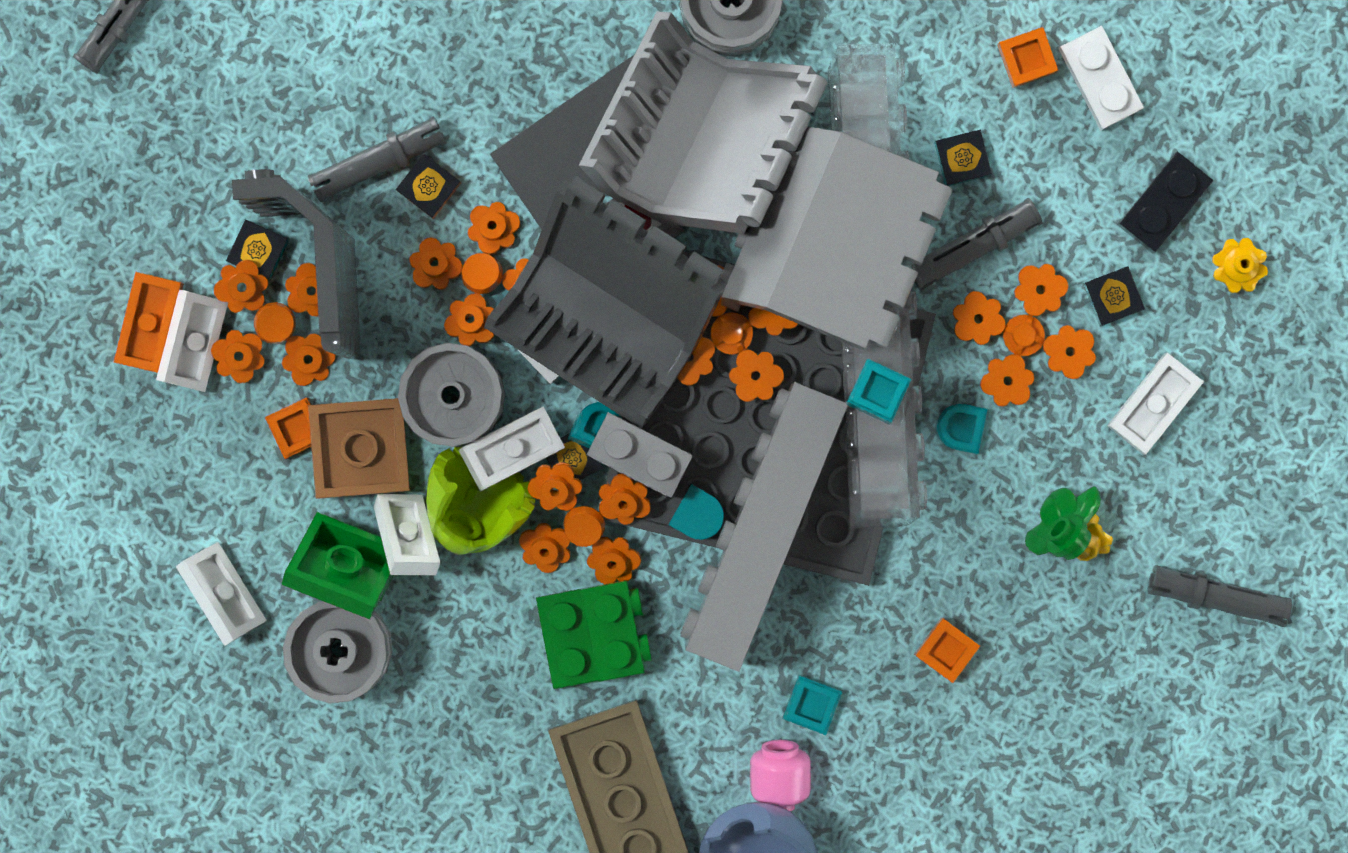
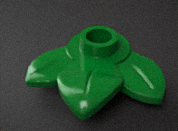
M1096 486L1091 487L1078 497L1067 488L1053 491L1041 506V523L1026 534L1025 544L1028 549L1037 556L1050 552L1053 556L1063 557L1066 560H1072L1081 555L1091 540V532L1087 529V524L1099 509L1101 501L1099 489Z

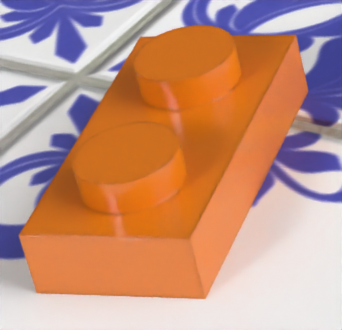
M135 272L114 363L158 373L179 289H183V283Z

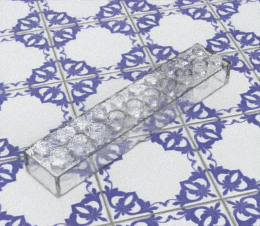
M895 43L838 45L828 67L830 124L833 131L843 132L909 160L908 151H901L900 145L901 133H906L907 130L906 105L898 104V86H904L905 68L903 58H896ZM902 260L901 265L914 270V263ZM910 291L903 309L884 303L883 309L900 317L886 349L868 343L865 351L841 342L845 403L867 359L911 379L890 425L850 406L846 408L845 426L851 528L908 526L920 518V510H926L927 508L926 482L918 481L917 467L918 462L924 461L925 445L923 433H916L915 414H921L922 412L920 385L913 386L912 372L913 367L919 366L920 360L918 338H911L910 320H916L917 297L915 291Z

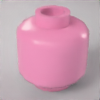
M772 740L762 744L761 749L756 751L750 760V791L753 798L760 803L775 804L788 811H793L795 805L805 801L811 792V760L808 754L799 749L797 743L789 740Z

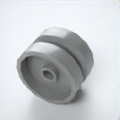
M680 0L683 25L693 40L717 54L726 56L750 53L765 43L778 25L782 0H739L740 5L737 8L732 3L726 8L722 5L723 0Z
M444 343L426 348L410 361L400 379L398 400L402 416L415 434L432 444L461 447L493 431L503 414L506 393L501 374L489 358L469 346ZM455 386L460 392V398L455 404H447V400L442 397L445 388L452 389Z
M320 601L300 612L288 627L283 644L284 665L294 685L310 698L326 703L349 702L374 688L387 672L393 653L391 632L377 611L374 610L369 620L324 601ZM336 640H342L341 646H347V655L337 657L333 654L332 645Z

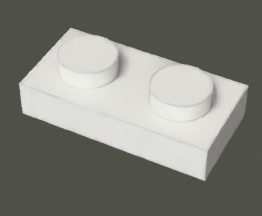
M1103 26L1059 48L1100 131L1144 109Z
M179 289L156 380L202 392L206 391L214 360L211 348L219 340L228 302H222L215 298Z
M1164 353L1107 426L1140 453L1146 455L1204 381L1169 353Z
M543 406L459 449V452L481 492L561 451L565 446Z
M377 494L374 511L390 575H436L440 559L431 531L423 495Z
M219 542L185 559L176 566L224 646L267 621Z

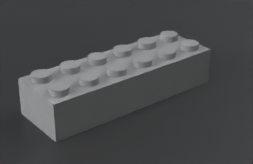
M796 382L790 385L788 391L782 388L778 391L769 416L777 419L770 435L764 432L761 433L751 457L752 460L759 462L753 479L743 477L733 502L741 506L735 523L725 521L715 547L723 550L718 565L715 567L708 564L700 582L698 592L705 594L699 611L690 608L681 629L680 636L687 639L685 643L686 651L740 672L848 406L845 402Z

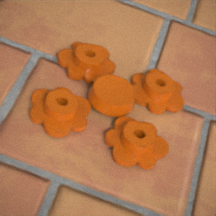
M494 202L489 208L480 205L471 211L470 220L473 225L468 229V236L472 241L478 242V246L483 253L470 256L464 265L455 257L456 248L452 243L447 242L441 245L436 238L432 237L424 239L420 243L419 252L413 253L409 258L410 265L415 268L413 280L417 286L427 288L433 285L436 289L443 290L448 286L449 279H455L461 275L464 285L474 292L468 295L464 302L460 300L452 302L450 305L452 315L448 316L444 322L446 333L451 337H459L461 345L470 347L475 341L487 343L493 339L494 334L484 328L494 308L487 307L486 300L480 294L492 292L499 286L501 281L504 288L510 291L529 261L525 258L520 259L516 263V269H510L503 275L500 262L492 256V254L500 250L501 246L504 248L513 246L515 243L513 233L517 232L520 228L519 216L512 211H506L504 204L501 202ZM491 224L497 225L493 230L489 229V226ZM434 260L438 261L437 266H431V263ZM469 317H474L472 323L467 322Z
M242 260L236 267L232 265L224 266L221 270L222 279L214 286V295L218 300L228 302L229 310L234 313L242 311L244 307L251 311L258 310L254 318V328L257 335L248 333L243 336L240 331L231 330L227 333L226 339L217 340L211 348L213 358L218 361L217 372L221 376L231 375L238 383L250 381L254 370H258L264 365V357L259 353L262 349V339L270 344H280L287 341L285 349L288 355L283 357L282 366L285 370L292 371V379L297 385H309L314 378L318 381L325 380L329 374L327 366L334 362L335 354L323 349L321 337L318 334L311 333L306 339L298 335L292 336L296 327V319L292 311L302 313L307 310L311 316H318L316 266L311 263H303L297 268L296 277L292 276L286 280L285 287L290 292L287 299L288 306L278 302L263 305L264 295L262 291L267 288L268 281L265 276L258 275V267L253 261ZM239 283H244L246 285V290L242 292L237 289V285ZM313 286L316 290L313 295L307 294V288ZM236 352H241L243 354V358L241 360H236L234 358V354ZM306 355L312 356L310 363L304 362L303 359Z
M1044 264L1039 269L1029 265L1020 270L1018 280L1021 285L1015 288L1014 295L1019 301H1024V310L1029 315H1017L1010 319L1006 326L1004 318L998 314L1001 309L999 301L996 299L987 300L985 295L979 291L967 294L964 304H959L953 309V316L958 320L955 324L954 332L960 340L969 341L974 339L978 345H984L989 342L990 335L996 336L1003 332L1006 347L1014 353L1006 356L1003 361L1000 359L991 360L988 363L989 373L985 374L980 381L982 391L987 395H994V403L998 406H1006L1009 402L1015 405H1022L1029 400L1030 389L1028 386L1033 383L1034 374L1032 371L1025 369V362L1021 356H1029L1036 353L1042 345L1044 352L1050 357L1048 360L1049 369L1054 372L1062 370L1063 375L1069 379L1081 377L1085 366L1092 365L1096 360L1095 353L1090 350L1094 345V337L1091 332L1084 329L1075 332L1073 327L1065 325L1059 329L1058 335H1050L1045 339L1042 324L1033 317L1043 314L1045 310L1050 312L1058 310L1061 306L1060 297L1064 296L1068 291L1067 280L1061 275H1055V269L1050 264ZM1037 286L1043 287L1044 291L1042 294L1037 293ZM975 315L981 316V323L974 321ZM1068 347L1073 350V354L1071 356H1068L1066 354V349ZM1005 377L1011 379L1010 385L1004 384Z
M720 298L712 315L718 317L711 328L712 341L708 338H701L692 353L694 356L693 360L686 363L678 379L682 384L690 386L698 382L700 374H710L713 370V363L709 359L713 357L716 347L725 354H738L736 358L737 367L733 368L729 373L731 382L737 384L736 394L738 398L745 402L753 401L757 396L761 400H769L773 396V388L778 387L783 382L784 373L781 367L773 364L774 358L771 353L761 352L757 355L752 350H745L753 338L752 326L757 329L766 328L770 335L777 336L782 332L783 328L793 329L798 323L758 308L751 309L749 321L738 313L724 314L727 307L721 305ZM754 372L760 373L758 380L752 379Z
M560 462L553 467L549 465L539 466L536 472L537 477L529 481V494L533 498L540 499V505L545 510H552L557 507L563 511H570L564 518V529L556 528L552 530L549 524L540 523L536 526L535 530L529 529L522 532L519 544L525 550L523 552L524 562L530 565L536 564L537 568L544 573H552L558 568L559 563H566L570 559L571 553L567 548L570 542L581 547L593 545V553L588 556L587 565L592 569H596V579L603 584L615 582L616 579L619 581H629L632 577V570L637 569L641 563V555L637 550L629 548V542L625 538L618 537L612 541L608 537H601L605 531L603 517L607 519L618 518L620 523L628 525L633 522L634 517L643 518L647 516L651 509V503L646 498L647 486L640 482L634 483L632 478L624 474H617L613 477L611 484H604L600 487L599 496L603 500L600 502V512H598L596 509L588 506L575 507L577 503L576 494L581 492L582 482L574 477V470L569 464Z

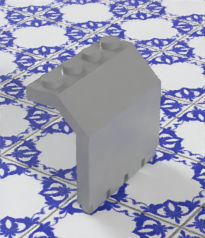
M657 11L586 149L579 167L602 193L660 223L744 234L747 226H760L773 199V195L769 191H776L792 159V155L787 151H796L811 119L807 112L812 113L815 111L828 82L822 76L817 75L811 66L727 59L693 41L671 12Z
M807 127L796 151H787L792 155V159L776 191H769L773 195V199L760 226H747L744 234H738L734 246L742 249L735 266L726 263L720 276L721 279L728 282L721 297V305L739 312L741 305L766 310L865 351L868 343L886 349L900 317L883 309L884 303L903 309L918 275V272L901 265L902 260L922 265L936 232L935 227L920 221V217L922 215L931 220L940 221L953 189L936 181L939 174L938 171L843 132Z

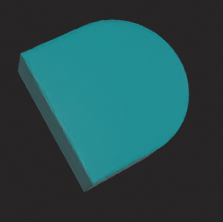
M600 402L589 404L577 415L568 440L590 448L608 412L621 419L622 417Z
M954 404L945 408L938 416L936 422V433L939 440L950 449L978 455L988 409L966 404Z
M691 484L668 525L693 539H707L715 535L721 528L724 519L723 509L715 497Z

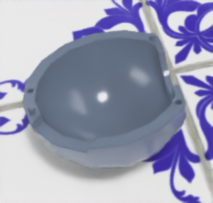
M747 802L732 807L717 817L707 828L700 844L699 853H818V850L805 823L792 812L775 804Z

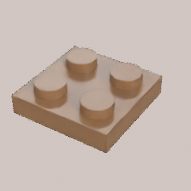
M398 398L308 405L316 499L410 491L404 418Z

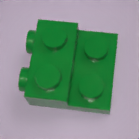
M317 512L284 572L281 585L370 620L378 602L382 601L394 575H390L380 536Z
M627 580L536 597L553 689L645 673L643 663L652 661L647 634L638 635L635 622L636 616L643 615L638 588L629 589Z

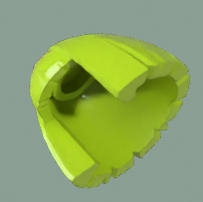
M454 447L453 451L449 448L438 454L430 470L426 499L427 515L434 538L447 551L456 555L480 553L503 542L527 521L535 507V499L528 492L529 482H523L524 476L520 472L480 492L459 452V449L462 447Z

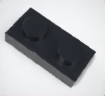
M1177 151L1117 225L1153 254L1160 248L1214 180Z

